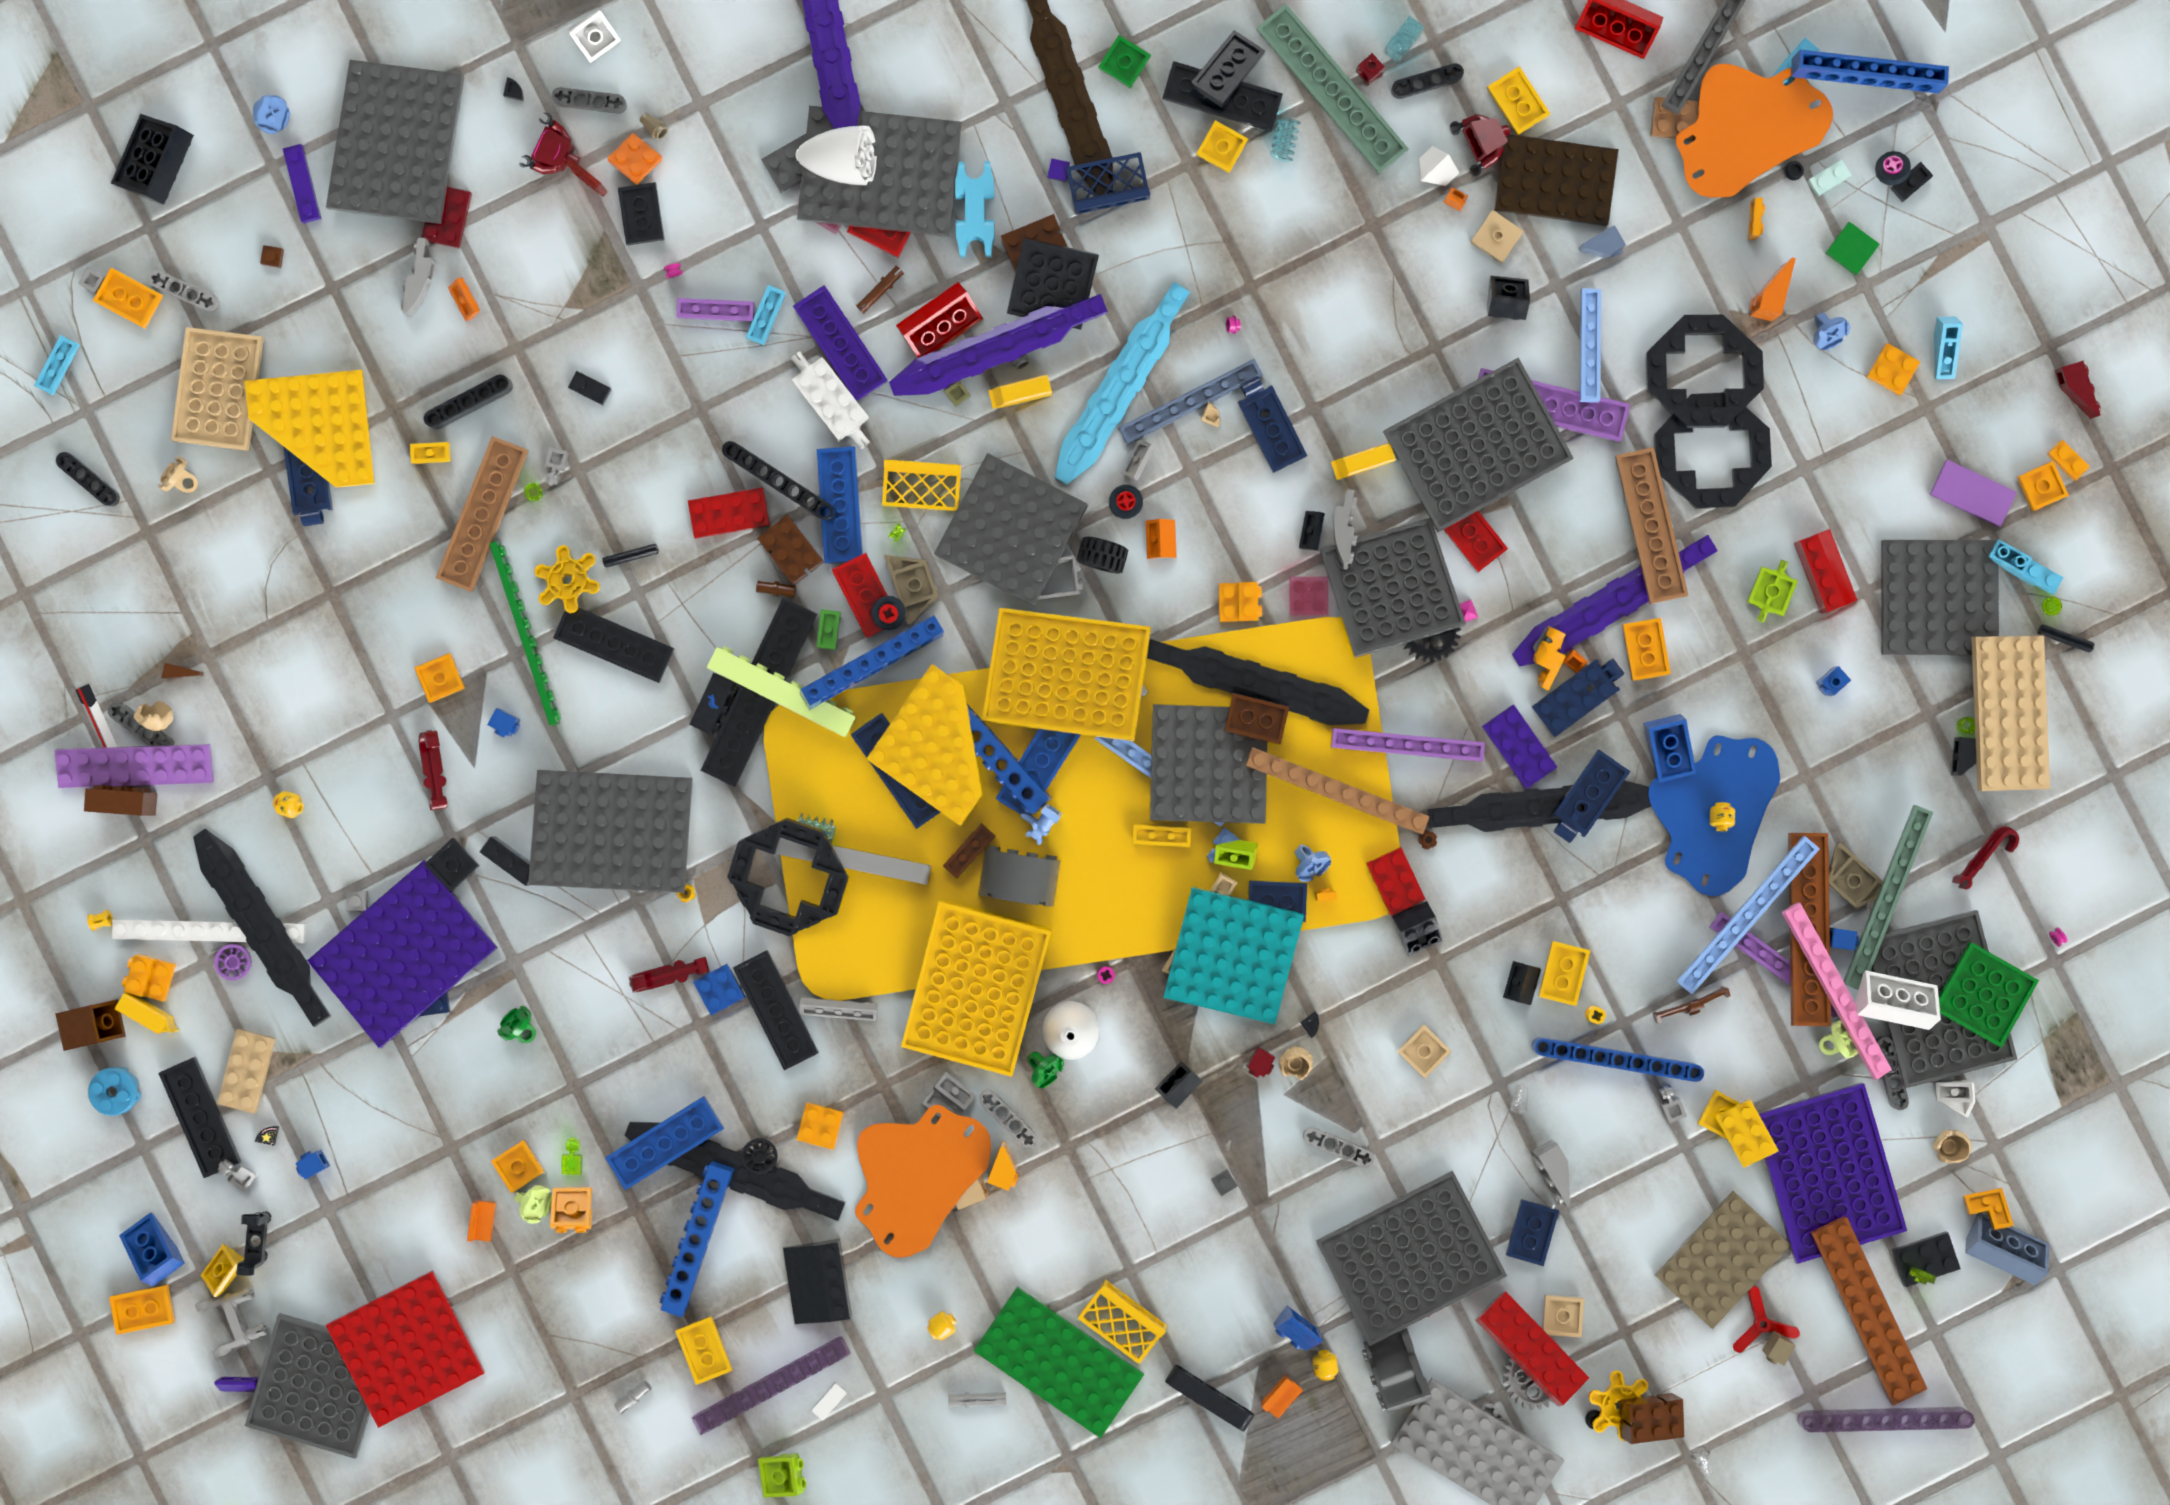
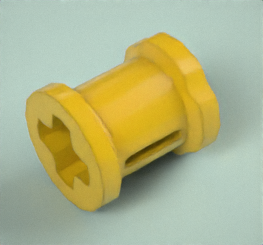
M104 910L103 913L96 915L88 914L87 923L92 931L97 930L99 927L112 926L113 917L109 910Z
M1590 1006L1585 1011V1017L1591 1023L1601 1024L1604 1022L1606 1013L1598 1006ZM1594 1011L1599 1013L1597 1015V1019L1592 1017L1594 1015Z

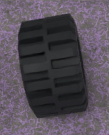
M1087 536L1082 537L1076 560L1082 565L1097 570L1119 574L1123 573L1129 550L1120 544Z

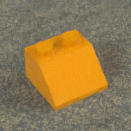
M1002 1141L987 1183L1009 1191L1011 1186L1015 1187L1019 1174L1016 1173L1017 1166L1006 1142Z

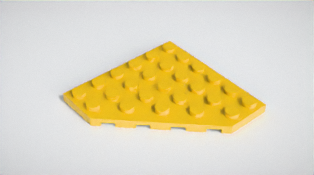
M362 370L244 381L248 419L334 487L375 484Z
M931 664L866 759L961 826L983 795L965 687L937 666Z

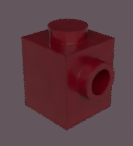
M1257 1046L1246 1065L1250 1069L1248 1073L1257 1078L1259 1076L1265 1077L1266 1074L1270 1075L1274 1068L1272 1063L1276 1057Z

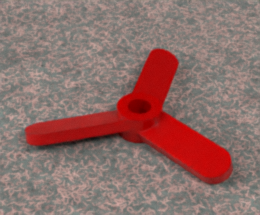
M1752 1286L1748 1291V1296L1755 1319L1753 1325L1733 1344L1734 1351L1742 1353L1761 1333L1765 1332L1773 1333L1775 1331L1788 1338H1798L1800 1331L1797 1327L1767 1318L1760 1290L1758 1287ZM1765 1321L1764 1326L1760 1327V1322Z

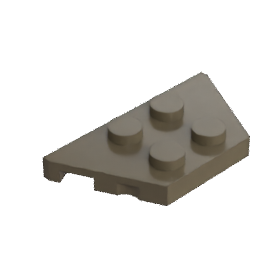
M884 555L898 598L904 604L906 610L905 619L909 626L939 597L928 563L922 559Z
M1837 842L1829 867V886L1853 908L1874 902L1883 881L1841 842Z

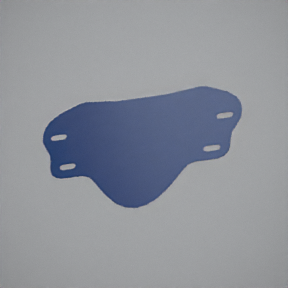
M1713 736L1708 740L1702 758L1695 763L1697 774L1660 783L1656 777L1649 786L1650 804L1671 836V843L1665 857L1666 867L1670 871L1684 877L1698 892L1708 896H1720L1730 891L1745 877L1758 829L1766 808L1780 783L1779 764L1774 749L1766 742L1756 738L1731 739L1725 736ZM1720 743L1722 745L1720 753L1715 756L1714 749L1716 744ZM1755 745L1757 747L1753 758H1750L1748 756L1750 748ZM1718 802L1730 803L1731 807L1735 809V825L1728 828V831L1725 832L1716 831V828L1709 824L1710 808ZM1677 852H1680L1682 854L1678 865H1675L1673 863ZM1707 873L1709 874L1708 883L1706 886H1702L1703 876Z

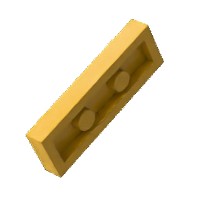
M1133 825L1132 844L1190 847L1191 828Z

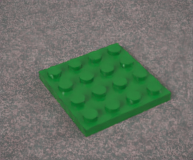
M1969 942L1939 995L1940 1014L2002 1048L2039 980L1978 945Z

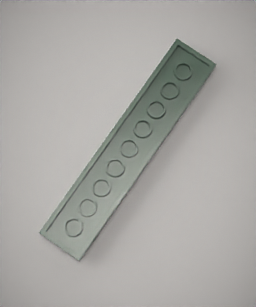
M1286 3L1256 28V31L1378 175L1408 151L1409 148Z

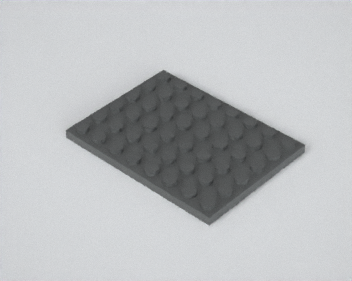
M349 60L326 208L329 210L441 224L464 75Z
M809 105L805 142L818 134L834 129L823 112V108L820 106ZM860 111L857 126H869L875 138V143H872L877 161L872 181H868L867 185L840 183L821 177L804 166L802 168L797 213L798 221L950 237L962 122Z
M1519 357L1383 431L1437 532L1574 459Z
M537 770L528 885L685 893L693 779L685 777Z
M1978 910L1885 933L1873 963L1872 971L1937 985L1939 996L1969 942L1989 952ZM1941 1014V1020L1930 1030L1886 1021L1890 1039L1893 1040L1905 1088L2017 1060L2011 1033L2002 1048Z
M1453 1171L1315 1240L1369 1346L1507 1276Z

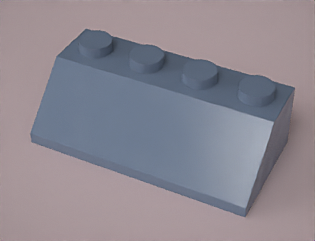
M1984 1213L1976 1215L1966 1238V1254L2033 1285H2037L2049 1271V1243L2014 1227L1993 1231L1988 1215Z

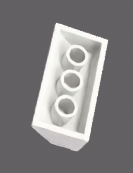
M1870 971L1863 973L1856 996L1857 1015L1928 1030L1941 1020L1937 985Z

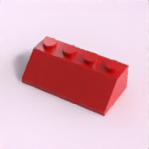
M1587 0L1574 29L1645 59L1664 17L1626 0Z
M957 282L902 320L896 327L917 358L931 352H937L983 320V317L967 291Z
M1830 529L1794 542L1821 614L1857 601Z

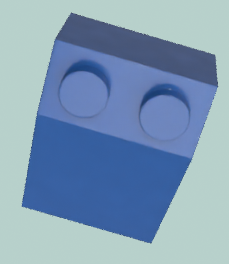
M1681 714L1643 723L1646 741L1659 783L1697 774L1687 720Z
M149 1213L119 1235L141 1282L154 1286L185 1264L177 1246L153 1213Z
M1288 1305L1273 1323L1276 1328L1275 1332L1282 1338L1287 1336L1291 1339L1290 1343L1298 1350L1302 1348L1306 1351L1321 1344L1323 1341L1318 1328Z

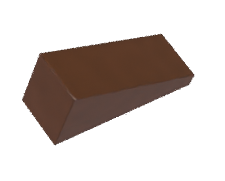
M165 663L161 678L203 676L204 672Z

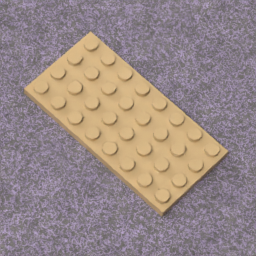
M2044 636L1972 637L1977 791L2050 789Z

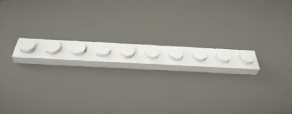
M112 920V939L247 942L245 935L236 922ZM282 923L293 943H306V924Z

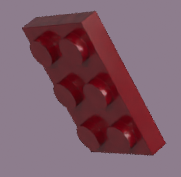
M447 187L441 224L424 222L421 238H425L431 243L460 249L472 193Z

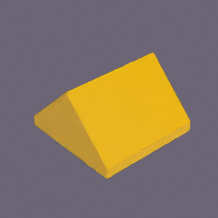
M222 1244L201 1274L210 1292L215 1297L227 1291L237 1277V1263L244 1260V1257L225 1244Z

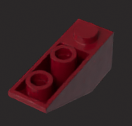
M2084 360L2054 370L2060 389L2090 419L2101 415V407L2099 402L2096 401L2094 395L2095 388L2090 382L2088 376L2089 369L2084 364Z

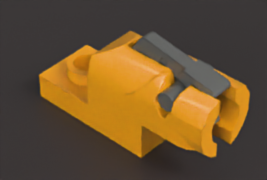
M1550 626L1544 629L1532 647L1535 652L1533 661L1546 668L1545 671H1541L1538 677V685L1548 691L1566 657L1558 652V649H1561L1566 634Z

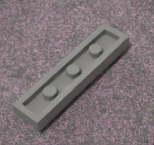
M801 998L800 1015L877 1021L878 1004Z

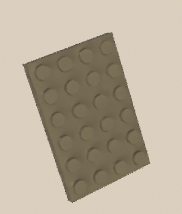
M1732 1191L1661 1267L1655 1276L1713 1329L1788 1249L1790 1243L1740 1196Z

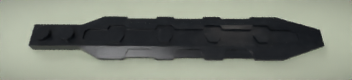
M1152 639L1149 641L1147 659L1181 669L1195 684L1289 706V711L1307 716L1311 720L1327 725L1366 723L1369 709L1341 688L1322 682L1316 683L1297 677L1296 674L1261 666L1260 663L1229 656L1222 651L1206 646L1184 650Z
M1624 781L1598 819L1627 818L1651 807L1648 795L1649 786ZM1573 785L1542 790L1538 788L1526 789L1522 792L1502 794L1500 792L1480 794L1466 805L1427 809L1429 828L1468 824L1483 832L1502 831L1506 828L1526 826L1532 828L1542 827L1546 824H1556L1561 819L1553 817L1552 814ZM1579 804L1577 809L1580 812L1583 811L1584 805Z
M207 829L193 836L202 874L225 904V909L230 917L238 924L246 937L248 945L252 951L256 952L267 969L266 972L274 985L293 995L313 1027L330 1018L331 1014L311 985L309 963L301 951L295 947L286 933V928L281 920L275 916L265 901L266 897L260 888L256 887L248 875L245 865L236 851Z
M629 1122L624 1136L632 1141L661 1122ZM709 1139L667 1164L694 1173L695 1176L705 1179L702 1176L705 1166H709L712 1161L732 1167L734 1171L728 1186L731 1190L766 1201L767 1204L782 1210L803 1207L839 1221L846 1203L809 1188L799 1174L782 1167H774L770 1172L763 1175L752 1174L743 1166L741 1153L723 1147L720 1143ZM744 1155L745 1160H750L752 1158L751 1155ZM753 1160L747 1164L748 1167L754 1163ZM761 1164L762 1171L766 1170L764 1164ZM755 1165L752 1170L759 1171V1165Z

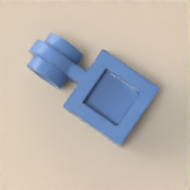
M1224 827L1213 843L1217 845L1236 841L1239 838ZM1214 848L1206 856L1210 863H1214Z

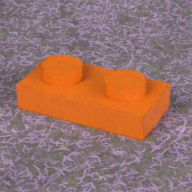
M463 277L457 278L448 289L465 321H469L480 312V309Z

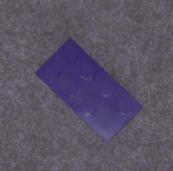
M1514 704L1481 726L1525 789L1557 768L1555 762Z

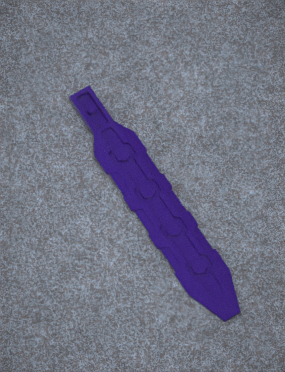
M802 0L806 30L809 32L813 51V64L817 71L820 86L819 94L823 112L834 129L857 126L861 102L857 83L854 81L851 66L852 59L850 49L847 47L843 28L844 20L838 0Z
M1096 295L1066 308L1045 306L1030 312L1029 315L1008 324L1003 323L993 327V330L973 338L969 337L961 340L956 345L916 358L889 382L893 395H929L949 387L952 383L984 373V370L1004 362L1009 363L1039 348L1044 349L1059 343L1072 327L1108 313L1102 295Z
M1709 535L1678 552L1683 574L1687 569L1718 551ZM1640 564L1636 569L1620 578L1617 577L1589 597H1584L1575 602L1572 607L1557 616H1552L1535 626L1512 653L1518 666L1535 664L1533 661L1535 652L1532 647L1548 626L1566 634L1561 649H1558V652L1565 654L1573 646L1590 636L1597 635L1605 630V627L1624 616H1629L1637 611L1640 606L1649 602Z

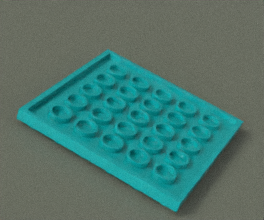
M1191 887L1163 998L1275 1024L1304 914Z

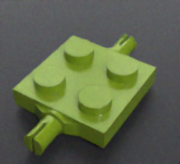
M1780 560L1777 570H1771L1763 566L1760 567L1747 599V603L1761 610L1757 618L1758 622L1764 623L1768 613H1774L1783 617L1787 610L1798 580L1790 578L1784 573L1788 562L1785 560Z

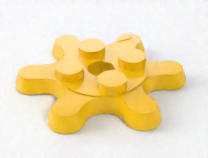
M561 545L556 549L557 561L554 565L546 566L539 564L535 567L534 573L536 577L545 579L547 582V587L540 593L538 601L542 605H549L555 599L560 598L564 602L565 611L574 613L578 610L577 599L581 593L595 594L600 590V584L596 580L589 579L587 576V572L595 564L596 558L592 553H586L580 559L574 560L570 557L569 548ZM571 575V584H564V578Z
M1614 1370L1609 1374L1610 1386L1606 1388L1605 1392L1592 1390L1588 1394L1589 1401L1600 1407V1414L1593 1420L1592 1426L1598 1433L1605 1431L1608 1426H1615L1618 1438L1625 1441L1621 1438L1620 1421L1624 1419L1620 1417V1409H1616L1615 1403L1620 1399L1641 1397L1648 1390V1382L1645 1379H1637L1632 1385L1627 1386L1624 1383L1623 1373L1619 1370Z

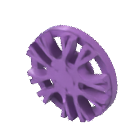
M236 944L222 947L214 959L217 973L227 980L243 978L248 974L252 966L250 953L243 946ZM230 948V955H227L225 949ZM240 951H242L245 955L240 957ZM247 958V962H242L241 959ZM218 961H223L225 966L219 968ZM242 964L247 965L245 970L241 968ZM231 970L234 971V977H229Z

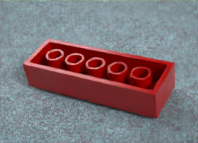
M1506 1291L1501 1293L1475 1319L1557 1406H1563L1590 1378Z

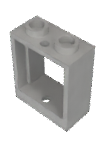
M1075 556L1060 557L1058 564L1071 563L1074 590L1041 594L1038 601L1080 595V590H1083L1082 579H1078L1077 572L1081 570L1080 563L1075 560Z

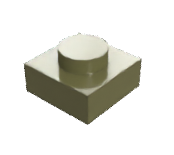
M957 381L944 390L955 407L971 397L961 381Z

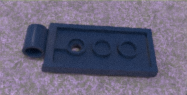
M1258 376L1240 384L1246 399L1240 400L1237 403L1272 473L1307 457L1308 455L1273 386L1270 385L1264 389ZM1261 411H1267L1268 416L1262 417Z
M283 446L293 514L299 515L300 513L303 527L323 524L324 515L322 510H333L329 482ZM309 487H313L314 489L313 493L311 494L307 492V489Z
M1614 658L1600 666L1599 660L1595 659L1531 707L1551 734L1556 737L1618 692L1620 688L1616 687L1613 682L1625 673ZM1588 684H1592L1594 686V689L1592 691H1588L1586 689Z
M1598 749L1552 814L1553 817L1561 819L1553 832L1568 843L1573 841L1578 832L1581 833L1582 837H1585L1631 771ZM1579 804L1584 805V810L1581 812L1577 809Z

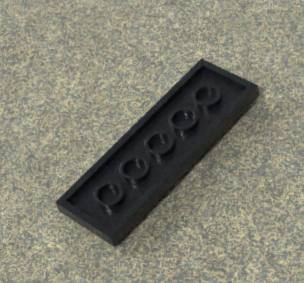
M1173 61L1162 97L1163 100L1272 132L1283 93L1242 82L1226 103L1220 107L1190 87L1191 82L1202 69Z
M579 607L574 613L564 611L553 637L558 641L657 683L661 682L675 649Z
M766 950L732 967L783 1070L785 1071L818 1054L819 1051L769 951Z
M190 1058L159 1072L160 1079L203 1178L218 1173L219 1163L221 1161L224 1162L225 1159L234 1165L241 1163V1159L197 1058Z

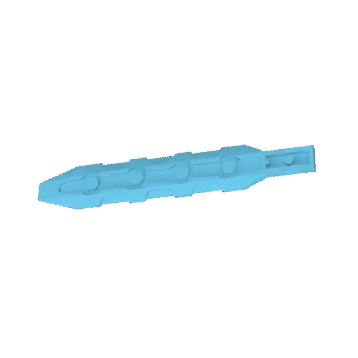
M1173 282L1155 313L1136 324L1127 338V343L1121 353L1107 370V375L1096 393H1093L1087 402V407L1076 425L1072 426L1062 442L1055 473L1056 479L1068 485L1096 462L1106 446L1105 443L1116 425L1123 419L1126 414L1125 411L1136 393L1141 390L1146 382V377L1154 364L1161 358L1168 347L1170 324L1187 299L1190 291Z

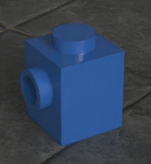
M1835 666L1816 683L1819 685L1818 689L1825 696H1834L1851 679L1839 666Z
M496 708L487 725L495 729L494 733L504 738L505 735L512 736V734L515 735L520 728V719L502 709Z
M1830 927V947L1855 951V947L1859 943L1857 931Z
M322 1150L314 1153L308 1151L300 1156V1161L295 1163L297 1165V1173L304 1180L330 1167Z

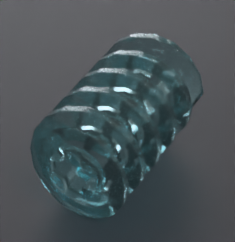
M1279 119L1276 122L1278 127L1275 128L1276 135L1273 136L1275 142L1271 145L1273 149L1270 151V155L1283 162H1292L1293 159L1288 157L1295 154L1294 151L1290 150V148L1296 147L1292 140H1298V137L1293 135V133H1299V129L1295 128V126H1300L1301 122L1294 119Z
M803 813L800 814L797 819L798 822L824 830L830 843H833L836 826H834L832 819L829 824H826V818H823L820 823L817 816L814 821H811V815H808L805 820Z

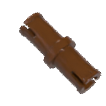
M758 580L756 592L773 594L775 597H778V595L795 597L796 585L780 584L778 581L771 583Z

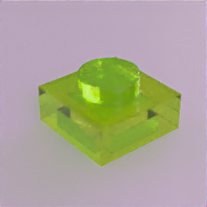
M1914 1267L1911 1268L1910 1275L1916 1277L1915 1281L1924 1285L1927 1282L1935 1283L1936 1276Z

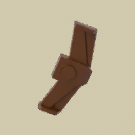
M1722 986L1721 989L1702 998L1660 1012H1653L1654 1020L1659 1024L1662 1023L1661 1018L1680 1012L1690 1016L1701 1012L1700 1009L1705 1007V1003L1722 995L1727 998L1731 997L1730 991L1727 987Z

